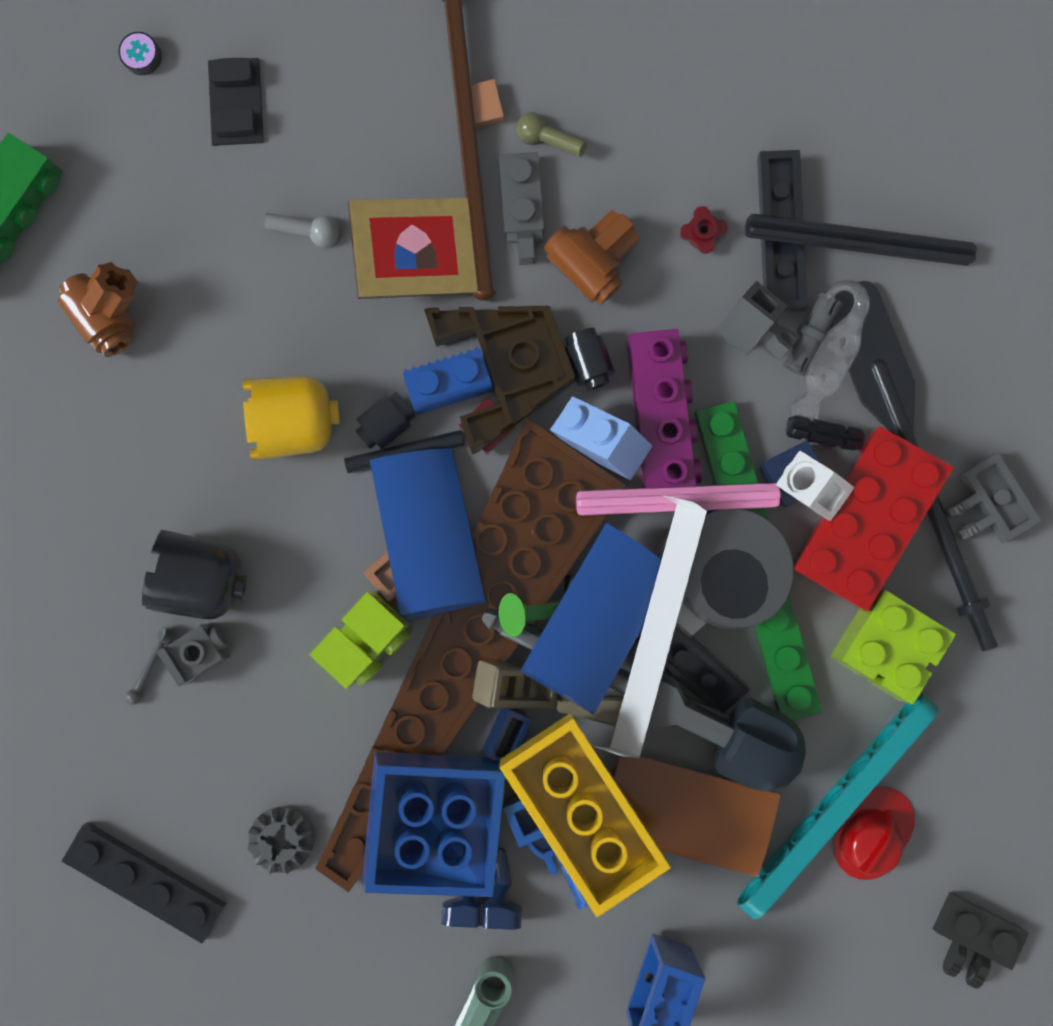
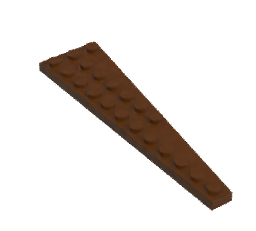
M529 418L526 419L504 469L489 497V501L472 533L487 603L433 616L396 699L388 712L381 731L371 748L365 765L315 868L348 893L363 873L374 752L443 755L478 704L472 697L478 662H507L519 645L500 635L497 630L493 628L488 629L481 620L486 609L499 610L501 599L509 593L516 594L523 604L547 603L607 516L578 515L576 510L577 492L625 489L627 485Z

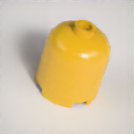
M307 376L243 379V390H251V398H248V402H243L247 442H256L257 448H252V451H250L251 460L309 454L321 451L328 445L332 435V425L340 424L338 401H329L327 389L321 381Z

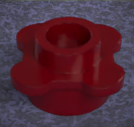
M699 206L694 210L692 220L681 227L680 235L683 240H688L701 253L708 254L714 250V243L719 236H724L727 233L728 225L725 220H718L712 216L707 207ZM706 227L708 232L702 233L700 228Z

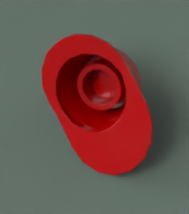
M875 787L838 830L833 842L834 856L838 866L847 875L859 880H873L891 872L899 864L903 850L909 842L915 827L913 808L909 800L900 791L889 787Z

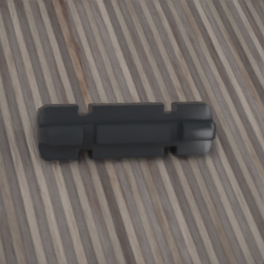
M799 415L789 417L785 431L789 438L799 440L805 438L808 442L832 447L838 445L842 449L851 451L861 449L865 435L864 431L860 428L851 426L845 428L844 425L818 419L811 421L809 417Z

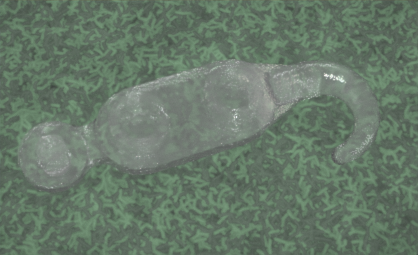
M839 281L831 286L826 293V298L832 299L837 293L848 291L854 297V305L850 313L827 332L823 343L821 342L804 375L805 394L792 403L790 408L791 417L799 415L809 417L811 421L817 419L820 400L830 396L839 388L859 352L863 322L870 305L869 296L865 288L856 281Z

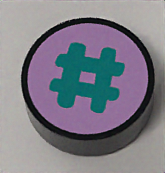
M132 32L126 35L120 42L118 49L119 58L130 72L136 75H148L159 67L162 59L161 49L147 33Z

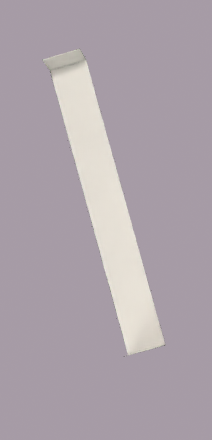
M664 496L677 504L614 735L610 748L593 747L623 757L640 758L707 510L692 501Z

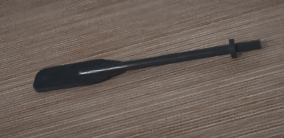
M859 281L831 292L830 296L836 298V301L839 300L843 303L831 325V329L861 404L891 433L919 447L913 434L915 380L877 287L868 281ZM937 495L927 514L963 602L962 605L956 607L959 616L968 615L981 650L994 649L998 647V644L984 611L985 608L991 606L988 597L979 599Z

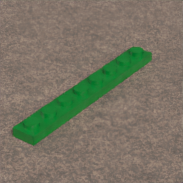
M735 401L696 411L694 415L714 485L758 484ZM765 508L743 509L754 512L768 520ZM788 595L783 606L768 620L754 625V630L777 711L793 721L822 713L790 595Z

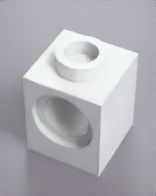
M801 451L785 468L783 475L776 483L779 488L828 521L832 520L855 488L837 473Z

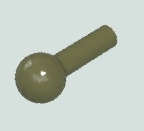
M526 113L519 118L516 124L517 136L525 144L535 145L542 141L579 157H582L585 153L586 141L548 127L545 119L538 113Z

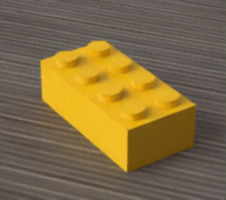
M569 713L500 759V770L597 918L671 869L663 852L572 713Z

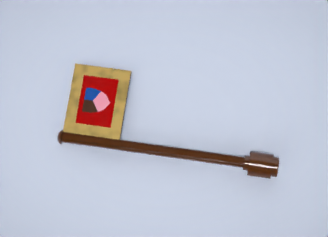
M461 0L442 1H444L465 198L349 200L348 211L358 299L473 294L474 298L479 301H488L496 295L492 285Z

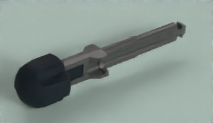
M486 609L481 619L488 629L493 628L500 635L531 650L543 630L526 623L523 632L518 637L508 636L500 624L498 609ZM620 668L609 688L625 695L631 672ZM663 671L649 725L657 729L678 725L717 744L713 753L715 770L719 774L748 788L769 791L785 787L800 774L806 755L805 738L794 721L783 713L752 698L741 700L737 708L733 709L730 715H727L685 695L678 680L671 674Z

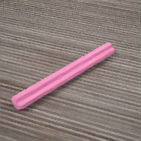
M776 483L590 490L577 492L576 510L580 516L675 512L677 504L664 496L695 502L705 510L775 508L779 506L781 493Z

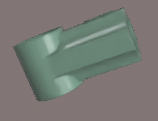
M490 957L482 962L479 966L476 980L454 1026L495 1025L503 1006L507 1004L512 994L514 974L509 962L500 957ZM495 976L503 980L504 986L496 989L490 988L484 980Z

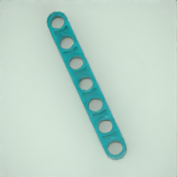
M920 693L913 705L905 703L762 867L758 877H754L738 897L737 906L750 918L757 920L772 907L934 720L939 708L923 693Z

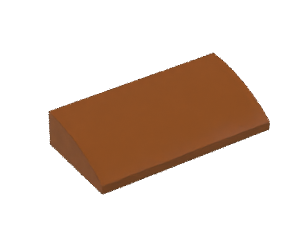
M616 754L612 776L661 851L758 877L771 838L780 794L748 788L740 783L641 756L640 758H633Z

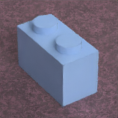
M573 396L550 429L564 443L581 455L629 480L632 479L653 447L631 424Z

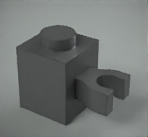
M757 281L740 298L716 329L729 345L741 350L744 354L748 355L755 345L761 341L778 360L783 358L799 338L793 331L775 322L788 306Z

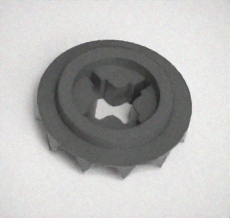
M276 807L269 809L257 817L250 828L247 850L251 852L255 859V865H260L267 869L269 874H288L302 866L311 854L314 843L312 827L300 812L292 808ZM283 825H286L284 830L285 840L291 842L292 846H284L276 856V850H274L275 843L267 837L276 836L283 828Z

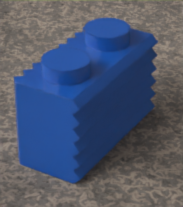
M477 347L474 351L468 349L466 354L460 352L458 357L452 354L450 359L444 357L442 361L436 359L434 364L428 362L427 366L421 364L419 368L413 366L411 371L405 369L403 372L411 403L417 415L493 392L482 351Z

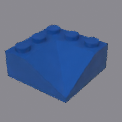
M374 752L363 866L365 893L493 897L505 776L499 768L500 763L481 757Z

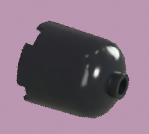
M160 531L151 551V554L159 555L155 573L146 571L142 592V606H146V609L156 612L199 619H216L230 610L235 598L243 599L247 575L240 574L241 561L238 554L231 547L173 531Z

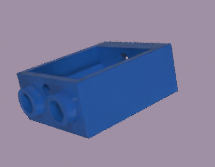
M652 933L626 1010L629 1026H690L705 982L704 974L690 946ZM652 973L654 978L651 981H647L644 979L645 974Z

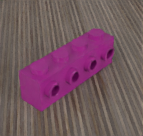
M678 329L630 333L626 343L636 430L653 446L640 465L642 487L696 486V483L702 482L700 460L693 459L691 443H697V427L695 419L688 418L687 404L692 403L693 392L690 379L684 380L682 364L688 363L686 340H680Z

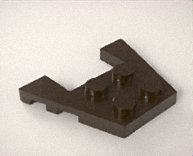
M498 306V310H474V307H459V310L440 311L439 307L424 309L436 347L472 335L477 336L499 400L497 405L460 416L472 455L483 450L575 383V375L550 306Z

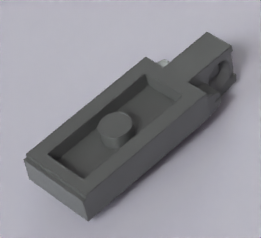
M538 152L500 154L499 167L505 237H507V244L517 243L519 265L534 264L533 242L543 241L544 234Z

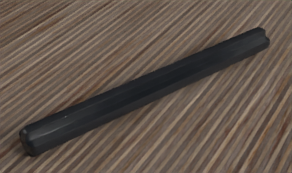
M754 213L747 217L745 223V235L748 238L964 266L973 263L976 259L977 246L973 242Z

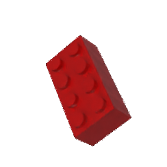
M878 426L870 433L844 477V480L855 488L831 521L822 516L820 517L795 559L793 571L858 609L868 612L954 467Z

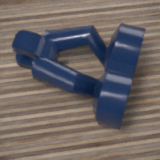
M498 848L496 884L493 890V897H490L488 901L475 899L474 896H461L444 901L442 903V925L467 928L483 926V928L505 930L521 928L522 906L505 899L512 881L504 848Z

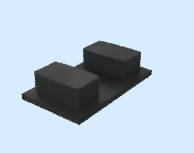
M259 58L208 60L212 146L263 143Z

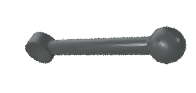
M162 627L159 630L157 643L134 688L126 693L127 703L136 705L141 701V691L159 657L157 651L170 642L173 636L172 629Z

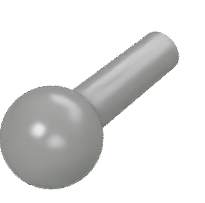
M266 212L265 229L310 237L312 242L321 248L332 247L340 239V226L336 220L329 216H320L313 221Z

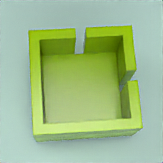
M880 590L868 612L858 610L830 655V658L858 676L867 678L869 683L896 700L913 705L932 675L930 671L926 670V667L939 664L956 634L887 590Z
M367 591L341 619L345 626L341 630L335 626L309 655L346 690L355 684L362 687L384 666L378 660L385 653L390 656L396 653L410 638L411 635L406 630L412 622H406L400 616V611L391 605L378 591Z

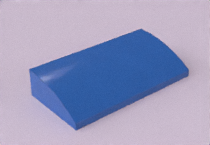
M453 449L420 450L371 459L370 465L400 616L408 622L487 603Z
M606 523L520 672L594 715L644 626L662 559L631 537Z

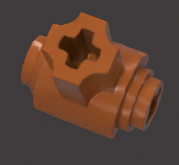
M611 210L589 231L585 227L570 230L567 226H563L548 240L544 250L548 253L547 259L592 303L596 301L601 306L623 284V281L619 278L620 273L618 270L621 266L619 260L638 243L640 236L636 233L634 224L623 213L618 214Z
M113 262L98 265L92 277H88L85 273L71 276L60 285L59 292L61 294L57 302L85 342L91 343L97 353H103L105 357H111L124 351L132 343L130 335L135 322L126 309L135 296L133 290L138 281L129 269H121Z

